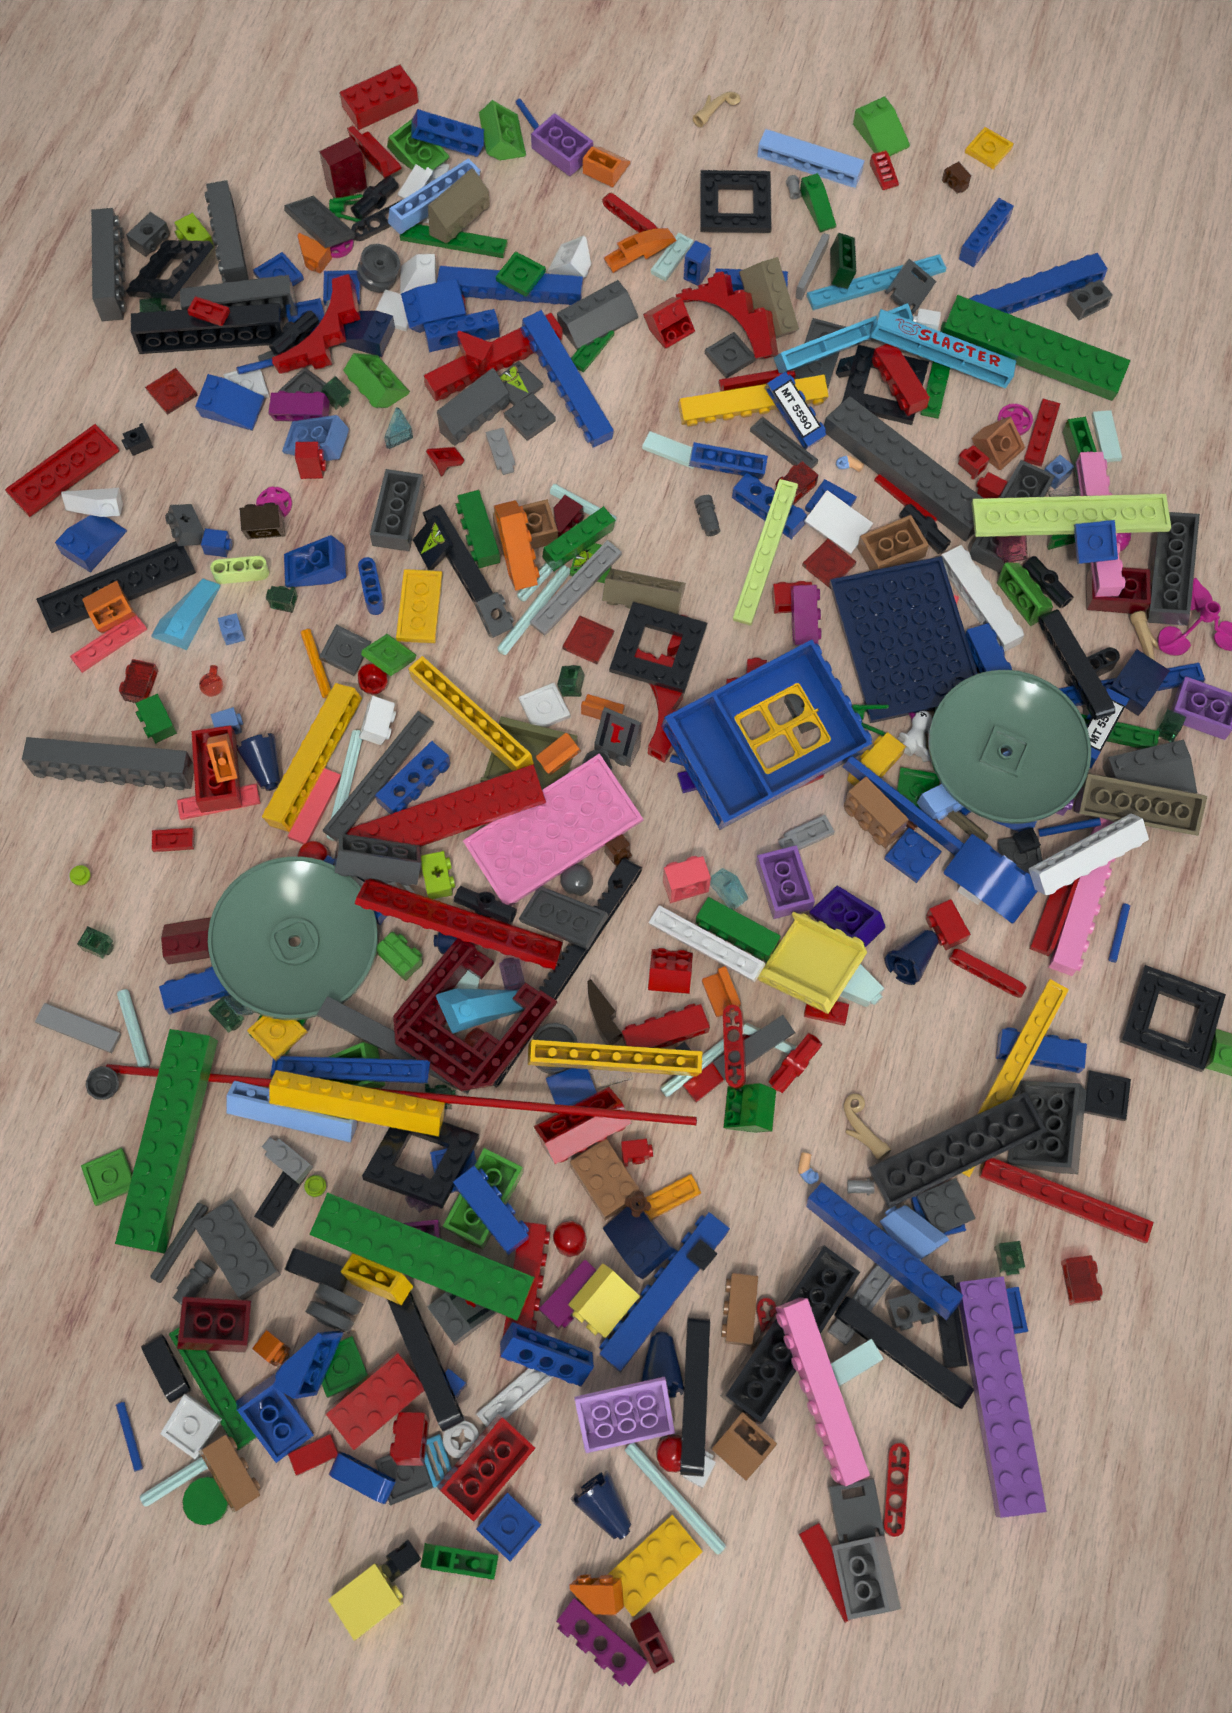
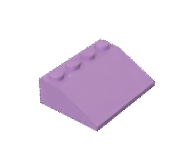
M665 1377L574 1397L585 1453L675 1433Z

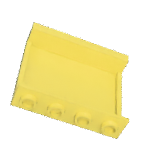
M793 912L792 916L795 921L762 969L758 980L828 1014L866 956L867 951L864 942L857 937L851 938L839 929L833 930L824 922H815L806 914L801 913L800 915Z

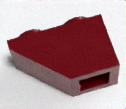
M564 495L554 507V520L558 530V537L582 522L584 518L583 506L567 495Z

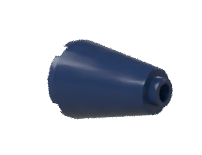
M267 733L268 737L263 738L262 734L241 741L242 746L236 745L237 751L260 788L266 789V791L278 788L280 774L275 735Z
M922 930L888 952L884 958L888 971L890 973L894 971L898 975L896 979L907 985H915L921 980L939 943L937 935L931 930Z
M657 1332L655 1336L651 1337L640 1382L665 1377L669 1398H675L677 1392H680L681 1395L684 1393V1385L674 1339L667 1332Z
M607 1470L604 1475L601 1472L587 1481L581 1487L582 1493L579 1496L576 1492L572 1496L571 1501L613 1539L619 1538L621 1540L630 1533V1519L611 1474Z

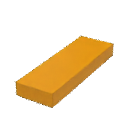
M692 1174L645 1197L651 1203V1208L648 1211L645 1210V1212L652 1220L701 1195V1191Z

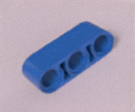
M365 557L358 563L364 598L368 612L372 615H379L384 610V602L377 568L372 558Z
M338 1452L329 1472L332 1478L382 1504H386L396 1483V1480L343 1452Z

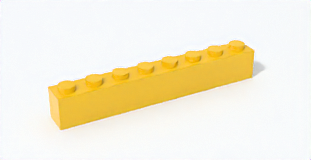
M825 375L795 379V386L798 391L803 392L807 404L821 405L829 397ZM766 384L680 398L678 401L681 424H687V426H695L698 422L703 421L705 423H713L716 419L721 418L726 421L733 419L734 416L741 415L744 418L752 416V413L759 412L762 415L770 413V410L777 409L778 412L779 410L765 390Z
M421 656L408 668L412 680L512 771L534 764L532 755L426 658Z
M335 683L329 692L326 701L320 708L310 730L264 810L262 818L271 827L287 832L291 831L362 700V697L355 688Z
M531 1040L528 1046L527 1065L698 1076L702 1073V1051Z
M279 1070L275 1071L269 1085L270 1104L439 1136L444 1120L445 1103Z

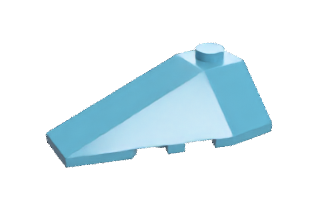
M206 579L198 582L159 620L151 635L152 638L187 650L221 587L220 584Z
M453 989L436 995L452 1034L525 1010L512 999L519 990Z

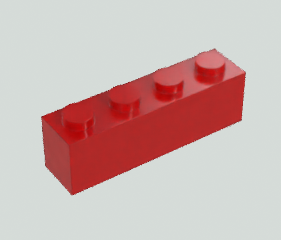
M890 344L875 348L872 363L880 371L882 380L888 384L891 394L898 400L900 409L904 410L907 416L926 409L930 397L900 349Z
M690 1004L679 1012L672 1010L665 1013L664 1017L658 1019L651 1017L646 1019L643 1024L626 1026L625 1030H622V1039L625 1046L662 1049L709 1033L710 1026L702 1005Z

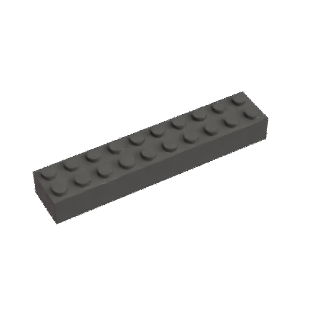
M849 396L826 417L824 423L825 433L878 475H882L965 542L975 534L971 503L973 499H984L852 397Z

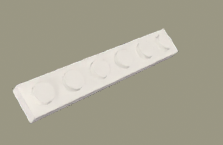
M660 905L648 922L651 926L753 982L756 981L765 966L763 961Z

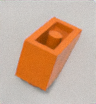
M298 233V241L305 266L309 270L321 274L332 259L330 247L324 248L318 241Z
M223 734L208 738L207 748L217 783L237 779L234 753L229 735Z

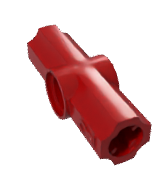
M808 1033L799 1045L792 1049L783 1060L781 1067L769 1080V1083L776 1091L783 1093L793 1080L799 1077L807 1068L811 1058L815 1056L823 1045L816 1036Z

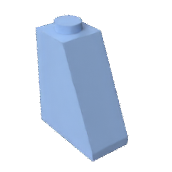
M907 1205L898 1209L896 1206L890 1208L885 1212L886 1217L880 1220L888 1235L919 1260H922L949 1241L946 1235Z

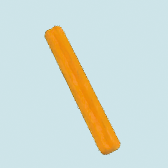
M302 630L301 636L323 698H327L331 688L322 662L319 659V653L311 630Z

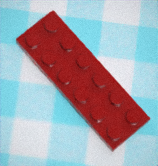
M94 424L7 487L5 491L31 517L61 495L62 492L72 487L118 453L119 448Z

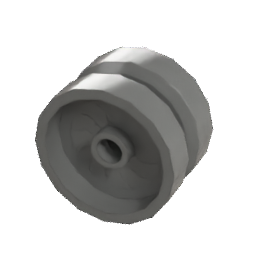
M371 244L365 247L357 266L356 276L358 281L364 288L373 292L380 293L384 292L385 289H391L400 268V259L397 253L386 245Z
M559 1023L546 1024L539 1028L533 1036V1040L578 1043L573 1031L566 1025ZM536 1066L542 1072L548 1074H558L569 1069Z
M319 1283L315 1295L324 1301L325 1304L310 1301L305 1312L316 1318L320 1323L349 1334L354 1322L351 1318L345 1316L344 1312L354 1316L359 1315L363 1304L330 1286Z

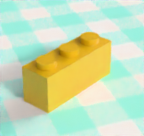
M888 732L883 737L880 735L873 743L874 747L871 750L867 749L860 757L862 759L860 762L880 778L900 759L906 748L904 744ZM849 773L847 781L855 786L860 781Z
M352 1253L341 1270V1273L352 1285L399 1305L403 1304L413 1287L402 1273Z

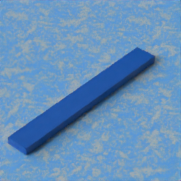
M1200 663L1167 668L1170 671L1157 691L1177 688L1185 677L1204 682L1205 677ZM1116 678L1101 681L1106 690L1110 688ZM1074 686L1059 688L1075 706L1085 705Z
M851 756L843 765V768L859 781L867 777L911 822L956 856L964 843L855 757Z
M281 1056L277 1061L273 1059L270 1077L273 1078L275 1071L279 1070L325 1080L428 1083L430 1062L428 1060Z

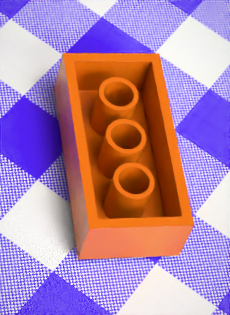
M516 500L494 505L508 575L515 590L538 585L537 578L540 575L534 563L536 556L530 544L532 537L526 525L528 523L526 512H524L522 506L518 505Z

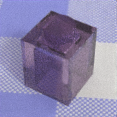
M506 958L499 963L504 989H520L525 981L519 958Z

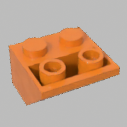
M591 146L583 157V174L614 187L631 161L602 147Z
M118 581L82 599L88 615L100 633H104L136 616Z

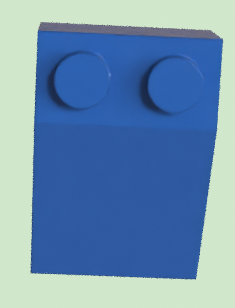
M458 279L423 285L401 293L409 328L418 333L424 332L423 324L467 314Z
M207 374L195 408L201 417L253 431L265 397L225 378Z
M89 515L67 528L56 540L55 544L62 555L91 573L124 536L127 530L107 517Z
M330 535L284 553L285 586L290 588L324 585L346 578L345 545Z
M339 1330L317 1333L277 1370L273 1387L293 1399L316 1396L344 1332Z
M273 1374L236 1401L238 1413L275 1463H277L313 1437L314 1433L292 1398L273 1387L276 1380L275 1374Z

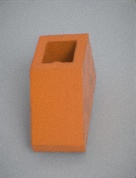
M266 1330L252 1349L267 1362L277 1367L288 1359L290 1355L288 1351L291 1348Z
M583 1574L577 1576V1579L569 1585L573 1594L593 1614L616 1615L624 1608L621 1578H613L612 1575L591 1578V1575Z

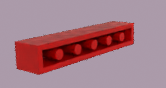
M524 1222L530 1230L527 1232L529 1239L516 1249L513 1269L534 1277L535 1280L519 1320L517 1321L506 1316L503 1336L512 1322L535 1331L537 1329V1320H534L535 1311L539 1312L541 1298H537L538 1289L543 1288L544 1276L540 1275L541 1267H546L547 1253H544L545 1244L549 1245L551 1234L550 1231H547V1225Z

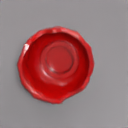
M368 663L363 665L358 671L359 687L367 694L377 695L384 691L388 685L387 674L374 664Z
M309 841L300 847L297 857H308L324 861L327 856L331 857V853L328 847L322 843Z
M571 1220L556 1226L553 1241L560 1254L573 1257L578 1256L584 1251L587 1237L583 1227Z
M670 1434L661 1438L656 1447V1457L659 1465L667 1472L677 1473L680 1471L682 1437L679 1435Z

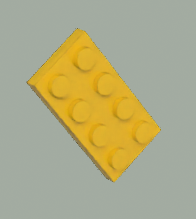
M404 569L396 632L397 641L436 642L443 577L442 571Z
M672 1514L607 1575H612L613 1578H621L624 1607L634 1617L703 1551Z

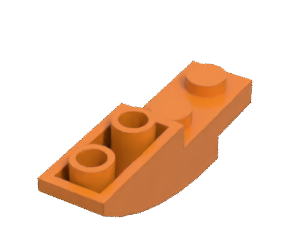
M668 228L643 231L618 242L619 249L605 256L604 260L612 273L642 255L645 259L653 256L676 242V238Z

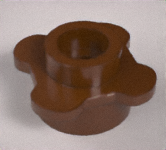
M637 1191L633 1197L626 1198L625 1205L631 1209L633 1217H639L643 1211H648L651 1208V1203L647 1201L642 1191Z

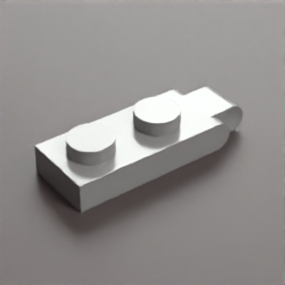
M504 428L486 432V438L497 470L501 469L503 475L513 473L515 460Z
M823 815L784 834L785 838L778 842L782 849L797 845L799 851L834 835L835 831L826 815Z
M269 1137L262 1146L267 1151L265 1156L298 1184L301 1183L313 1168L311 1164L279 1138L275 1141Z

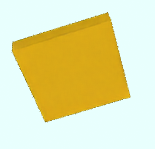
M984 127L966 147L965 153L994 170L1013 148L1014 143Z
M262 1016L247 1030L275 1061L308 1033L297 1020H279Z

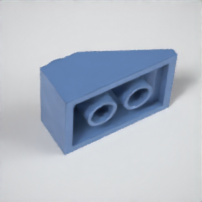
M338 415L292 421L282 452L295 455V442H318L320 449L324 451V460L340 459L349 428Z

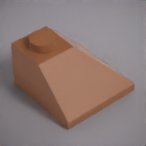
M1012 417L1004 418L982 428L971 438L975 447L990 459L989 463L998 470H1002L1025 449Z

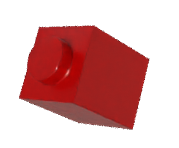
M988 472L984 478L981 477L976 485L978 488L977 494L984 499L1000 498L1008 481Z

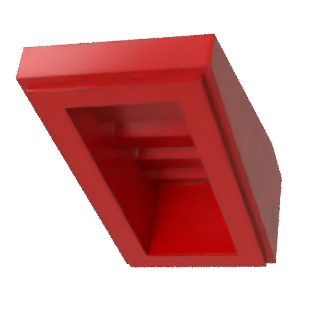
M882 151L872 154L869 164L881 189L886 190L899 186L888 152Z

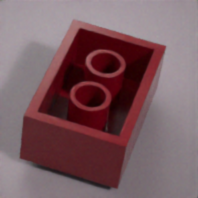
M351 136L319 151L326 187L333 198L355 195L367 188L362 153Z
M1123 567L1121 573L1122 577H1125V588L1122 589L1119 596L1095 597L1090 568L1086 576L1087 610L1129 614L1144 611L1146 613L1151 604L1150 569Z
M183 1297L177 1349L245 1353L248 1345L251 1301Z

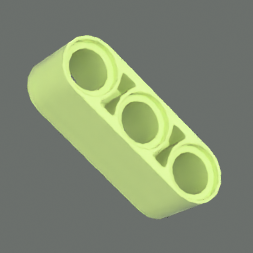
M262 556L218 559L213 561L210 566L213 577L219 584L260 581L269 576L266 560Z

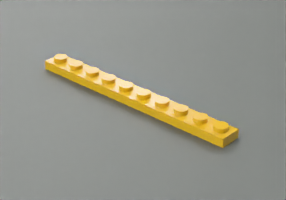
M1051 979L1047 981L977 1114L1012 1098L1069 990L1068 988ZM975 1167L961 1174L970 1177Z

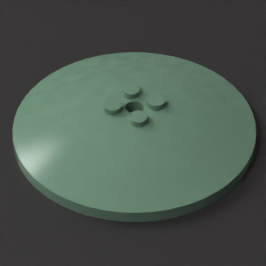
M282 857L258 864L235 879L218 900L208 929V950L211 964L225 990L238 1003L252 1012L279 1020H302L316 1017L327 996L342 1004L347 1001L367 978L374 963L378 944V931L374 910L364 909L359 905H355V900L361 887L352 877H345L334 873L335 866L322 860L308 857ZM293 937H298L301 940L300 944L296 947L289 945V941Z

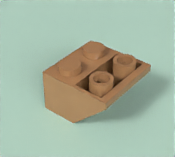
M742 1412L711 1450L747 1481L776 1447L777 1443Z

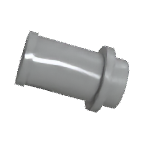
M790 175L786 180L790 198L793 200L801 197L800 180L796 175Z
M867 1178V1180H847V1193H867V1196H870V1194H874V1180H870V1178Z

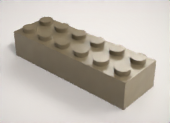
M1088 773L1083 786L1077 793L1073 811L1083 815L1115 821L1129 814H1134L1143 818L1145 826L1199 836L1207 796Z

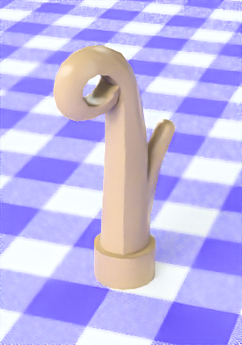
M732 91L725 92L712 101L711 95H708L703 108L692 118L694 124L697 127H703L708 122L710 116L725 101L730 105L739 104L741 101L739 94Z
M1144 611L1133 613L1130 615L1132 626L1135 627L1143 652L1155 660L1153 646L1156 649H1159L1158 642L1147 625L1146 614Z
M851 1094L844 1102V1111L855 1131L846 1130V1134L865 1144L877 1160L880 1161L891 1152V1148L886 1142H882L855 1114L864 1108L865 1100L860 1094ZM854 1100L859 1101L857 1107H851V1103Z

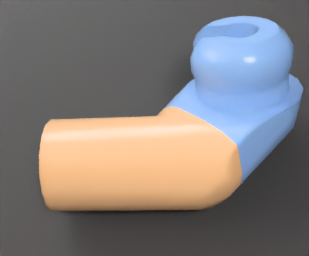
M850 455L840 457L836 461V466L839 469L853 468L860 472L864 467L862 462Z
M802 1152L798 1173L806 1183H816L819 1180V1174L810 1167L812 1155Z

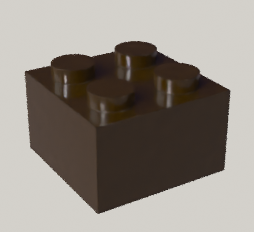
M270 502L264 503V506L247 504L245 507L239 508L241 531L248 540L286 536L284 514L279 505Z

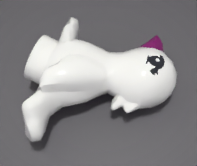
M926 711L911 712L909 716L912 720V729L907 734L901 732L898 740L906 746L904 751L906 755L912 756L915 754L921 757L923 762L931 761L929 750L926 747L925 733L929 734L932 716Z

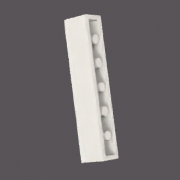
M960 545L942 554L949 580L980 625L989 623L991 629L995 630L999 646L1003 647L1004 652L1019 645L1024 637L1022 627L1016 624L1012 613L1004 607L1001 597L995 594L991 583L982 575L980 567L972 561L970 553Z
M1129 814L1030 867L1028 870L1035 890L1044 895L1053 894L1064 885H1069L1077 878L1090 874L1092 870L1105 866L1112 859L1123 856L1125 852L1133 848L1140 847L1142 843L1149 840L1143 818Z

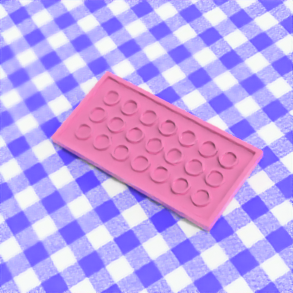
M600 754L544 788L542 791L546 803L493 821L463 840L502 903L509 906L513 905L571 866H574L605 846L607 842L644 821Z

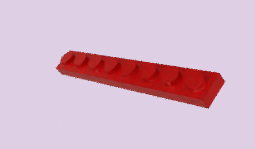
M995 1158L984 1162L980 1174L982 1179L1142 1243H1148L1154 1224L1153 1221Z

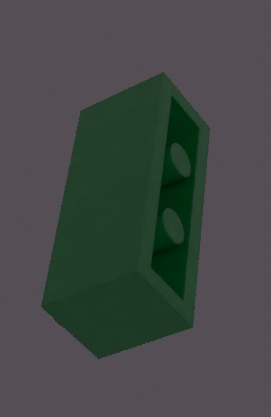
M839 232L830 248L831 284L836 287L848 289L856 274L855 237Z

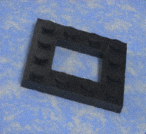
M700 170V232L771 233V171ZM718 189L753 190V213H718Z
M163 241L159 250L150 257L147 265L140 269L139 275L129 283V287L125 292L130 297L173 299L213 249V244L210 241ZM170 259H182L181 264L172 271V275L168 280L155 279Z
M858 345L855 356L859 361L855 374L849 376L842 403L850 396L879 418L912 425L915 413L907 416L904 410L900 409L898 401L864 393L870 369L878 368H875L872 363L875 348ZM904 356L923 386L929 361Z
M633 602L609 672L685 694L708 623ZM645 627L682 637L672 668L635 657Z
M1145 965L1140 975L1120 1042L1203 1072L1226 994ZM1159 994L1198 1008L1188 1043L1148 1029Z
M443 1122L439 1136L389 1127L362 1175L363 1180L442 1209L454 1188L453 1181L462 1173L479 1140V1134ZM412 1135L448 1148L432 1179L395 1166Z

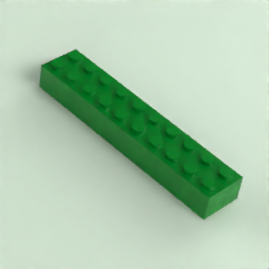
M960 295L956 297L942 332L1013 359L1018 366L1113 401L1118 394L1131 361Z
M169 1029L115 1241L117 1245L162 1254L166 1252L218 1040L209 1035Z
M328 1192L309 1235L517 1321L535 1280L534 1277Z

